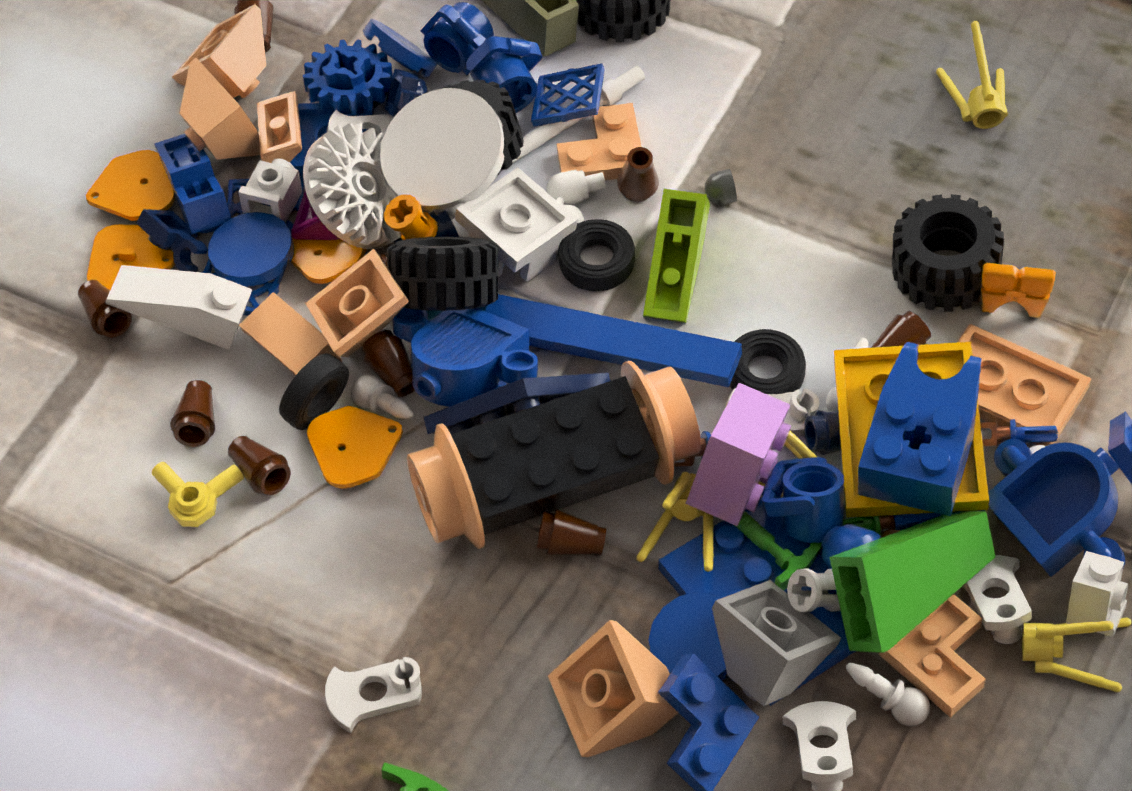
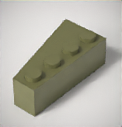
M481 0L523 39L538 43L543 57L576 42L579 9L576 0Z

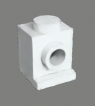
M277 158L272 163L259 160L246 186H241L238 192L243 214L252 212L273 214L286 224L302 193L299 171L284 159Z
M1086 551L1073 579L1066 619L1067 624L1111 621L1114 624L1112 630L1099 631L1097 633L1111 637L1114 636L1127 604L1125 598L1128 583L1121 582L1123 561Z

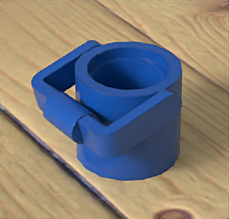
M457 2L453 6L448 4L442 6L420 30L425 35L423 39L424 47L429 56L443 69L452 73L463 71L466 76L470 73L466 68L467 59L487 38L494 36L493 27L488 18L478 8L467 2Z
M492 36L487 38L467 59L466 68L470 71L474 81L485 80L486 83L495 82L499 84L500 88L504 87L508 91L517 113L527 107L535 98L537 83L530 71L541 61L542 54L536 42Z
M823 457L782 460L774 466L772 474L769 475L762 492V501L766 514L770 517L783 516V528L792 538L807 543H820L832 528L843 526L844 475Z

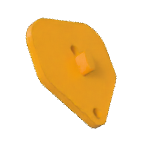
M140 150L112 159L86 194V200L89 205L131 221L138 220L143 209L167 211L175 199L173 188L159 154L151 150Z
M115 224L107 226L100 230L94 238L87 271V281L97 280L111 290L121 265L170 270L175 266L173 252L152 244L148 239L149 235L139 225Z
M293 238L294 256L291 263L310 282L325 284L334 281L363 258L366 249L353 246L341 239L296 240Z
M345 406L319 415L312 420L307 429L308 441L324 479L331 486L341 489L351 488L378 478L382 474L403 434L402 425L399 422L353 406ZM391 429H395V430H396V431L393 432V433L389 432ZM340 447H345L342 451L338 450Z

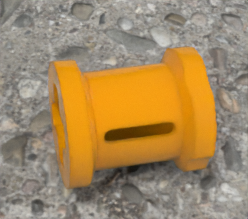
M403 194L395 197L386 206L384 220L392 230L401 233L402 240L436 236L438 231L437 222L427 212H422L421 205L415 197Z

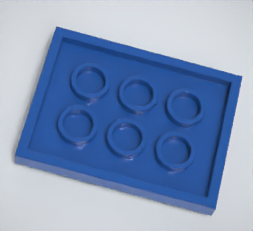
M762 497L754 512L745 510L748 515L775 537V543L783 550L788 549L795 556H801L803 550L810 547V543L796 540L786 533L783 528V516L770 517L766 514ZM724 520L713 526L714 558L712 571L707 572L704 570L703 533L658 560V570L680 596L701 592L723 598L769 580L775 583L776 577L785 571V569H782L775 563L776 558L767 550L762 551L737 527ZM822 548L809 568L815 573H825L827 570L821 556ZM803 586L801 590L811 591V587ZM828 590V593L837 594V591ZM817 607L810 612L841 637V640L837 647L796 689L856 652L849 651L841 611L831 612L824 607ZM779 700L774 701V702L770 703L769 705L771 706V705H773L774 703L778 702Z

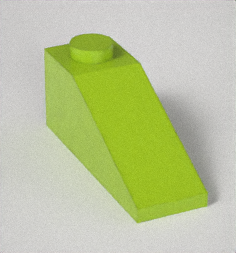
M672 189L663 190L643 317L687 323L710 208L707 194Z

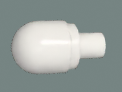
M575 169L552 176L547 183L546 192L555 200L559 197L564 199V205H573L589 199V192L606 189V184L602 172L585 176L583 170L577 171Z

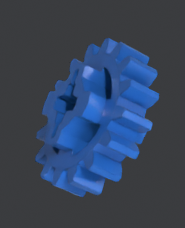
M344 39L340 40L339 47L335 48L327 43L324 45V54L313 52L311 54L312 62L304 64L305 74L303 75L305 92H308L311 103L319 102L321 111H325L330 106L334 107V111L337 109L340 113H342L343 109H349L351 115H356L357 108L362 106L366 110L371 111L373 110V100L381 103L385 101L384 92H389L393 77L392 64L388 62L387 54L384 52L377 53L375 44L363 48L362 42L359 39L354 42L353 46H347Z

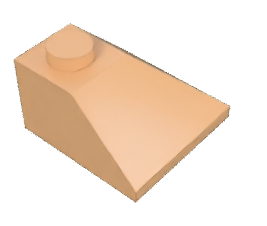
M254 4L217 24L172 78L177 83L185 86L189 64L197 58L233 98L238 95L241 98L247 97L259 85L260 81L257 79V76L266 67L261 10Z
M195 58L189 64L179 112L189 126L184 131V134L199 152L206 147L217 160L260 155L259 132L236 100L204 65Z
M373 249L305 304L333 352L338 357H349L362 347L371 336L382 331L409 300L380 255Z
M609 620L548 675L581 757H591L651 736L678 714L658 693L670 675L667 667L617 621Z

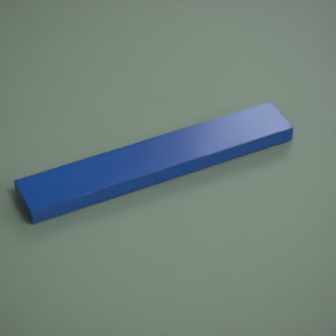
M498 294V300L487 305L485 309L488 313L528 328L529 346L618 365H622L626 361H632L639 369L652 372L672 367L681 378L728 388L742 355L741 343Z

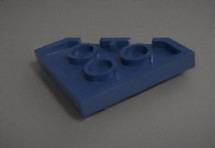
M609 372L522 378L423 418L427 434H435L436 425L441 423L446 426L450 434H454L611 380Z

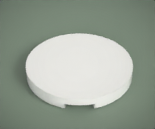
M444 88L418 96L395 115L384 134L380 150V162L385 180L398 196L407 194L415 197L421 205V210L432 212L434 209L449 208L478 198L493 183L504 161V134L500 118L483 98L467 90Z

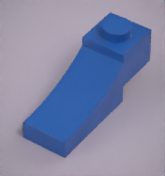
M185 134L154 143L156 152L162 161L183 218L191 234L213 232L225 221L231 219L224 191L214 175L211 162L204 149L199 152Z

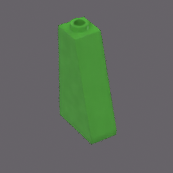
M986 511L952 512L951 516L942 515L829 557L849 651L883 653L890 650L996 557Z

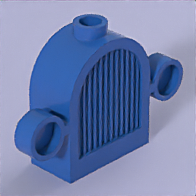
M403 308L392 319L394 335L411 343L413 387L420 397L431 403L450 407L522 378H535L538 376V358L529 351V329L481 309L442 311L432 320H428L426 310Z
M1008 439L996 448L994 462L1005 478L988 491L989 508L1050 577L1055 575L1083 550V557L1086 551L1123 561L1125 565V555L1118 543L1111 538L1099 537L1111 525L1118 509V491L1111 475L1119 469V466L1102 447L1093 452L1079 444L1065 442L1047 445L1032 454L1027 444L1023 441Z

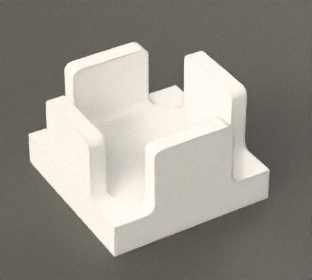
M518 167L489 186L478 198L467 201L458 207L455 214V220L468 231L470 238L484 239L497 245L498 277L502 275L504 264H506L513 272H517L522 268L520 276L526 282L556 261L561 240L576 230L578 221L573 214Z

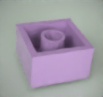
M738 383L710 436L686 504L738 526L746 509L754 512L765 486L758 483L766 484L769 475L772 474L774 466L778 462V459H776L778 453L773 451V449L781 452L792 427L784 423L790 404Z

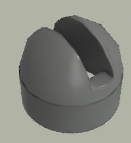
M730 169L717 171L706 180L705 194H707L709 201L717 205L737 202L735 183Z

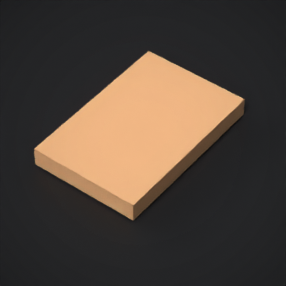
M969 324L958 342H971L973 356L982 358L978 392L980 419L986 422H996L997 417L998 426H1010L1011 419L1016 420V427L1056 426L1059 438L1087 392L1091 378L975 325ZM1032 442V443H1034V444H1036V445H1044V446H1047V445L1055 444L1056 442Z

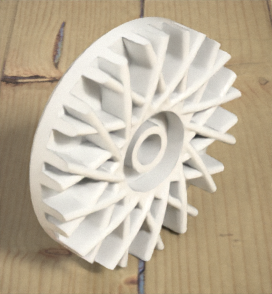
M348 123L344 127H341L340 124L318 138L306 154L303 178L307 197L320 221L341 240L363 249L386 247L399 239L401 233L392 230L384 220L386 206L398 196L388 185L381 168L380 141L385 133L381 132L376 135L375 128H370L362 133V123H358L355 126L352 123Z

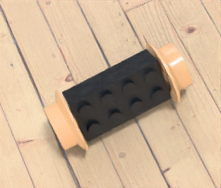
M626 361L621 366V378L481 425L450 434L443 423L438 424L435 429L434 445L407 454V465L418 504L434 541L440 543L464 535L477 549H481L485 546L484 535L541 516L543 511L550 513L555 511V509L559 510L654 476L664 485L671 483L674 476L675 462L699 454L701 450V437L693 405L677 372L672 367H666L644 374L634 362Z

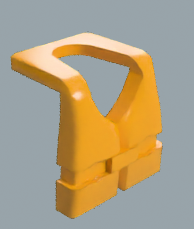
M983 264L981 311L993 313L1003 304L1015 301L1025 308L1028 317L1040 318L1050 298L1056 272L1050 269L1024 267L1019 270L1013 265Z

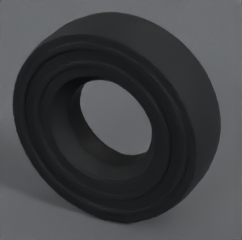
M603 219L582 221L577 223L575 231L561 240L558 249L559 266L564 277L578 288L588 291L609 290L622 284L632 273L635 264L634 242L628 231L615 222ZM603 245L611 249L614 255L606 264L590 265L581 259L580 254L588 246Z
M759 329L745 333L734 341L741 343L742 355L730 384L732 390L737 387L738 383L764 394H783L800 389L805 378L806 360L802 348L792 337L776 330ZM772 356L781 362L783 369L776 377L765 379L753 375L748 365L755 357Z
M328 353L321 354L311 360L298 372L284 392L279 405V413L282 418L298 430L308 429L313 419L329 412L339 400L349 379V369L344 363Z

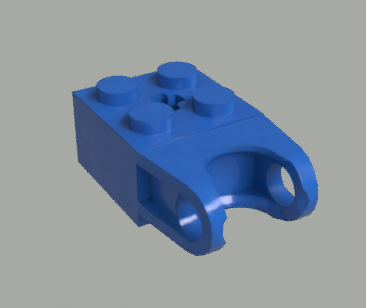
M906 342L880 394L858 465V495L951 516L974 436L982 358L970 356L960 372L948 379H934L925 375L918 367L919 344Z

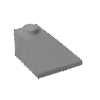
M771 580L718 599L712 607L727 675L742 687L743 692L749 698L758 701L763 706L790 695L837 647L841 640V637L810 612L795 610L790 604L788 594Z

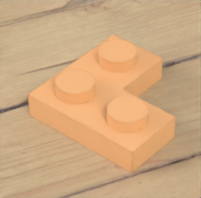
M633 103L599 107L598 115L592 116L596 139L557 143L560 173L576 169L577 171L583 170L585 176L602 172L605 180L617 179L627 160L628 153L633 148L641 147Z
M954 594L890 650L879 653L885 661L917 689L924 692L928 699L950 718L984 688L986 678L954 652L980 629L982 618Z

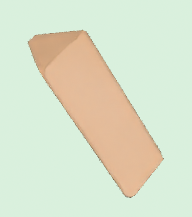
M295 91L257 103L260 156L262 161L272 163L274 159L279 158L290 162L302 150L298 98Z

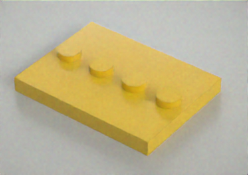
M971 342L919 345L917 364L919 369L928 377L934 379L951 378L958 374L970 356H973ZM903 346L834 350L846 518L934 513L858 495V465L882 388ZM978 400L973 441L952 512L988 510L989 508Z

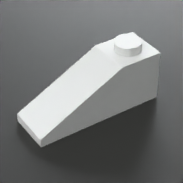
M121 265L106 299V304L230 350L252 289L211 273Z

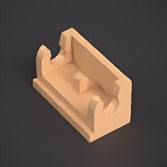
M274 292L239 324V327L245 334L253 338L289 369L294 376L306 364L321 354H331L342 362L341 357H338L333 352L325 336Z

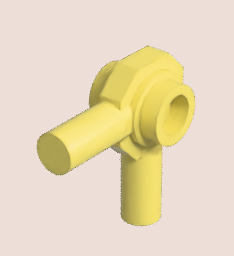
M160 462L152 469V475L170 493L169 513L183 527H199L213 517L217 506L216 498L244 479L242 472L234 464L206 484L203 482L185 483L166 462Z

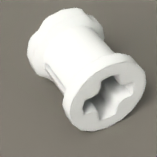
M797 569L792 573L788 582L787 592L790 604L795 610L799 612H812L817 607H824L831 612L841 611L837 594L828 593V590H836L832 569H827L825 573H815L810 569ZM808 586L811 587V591H802L801 588Z

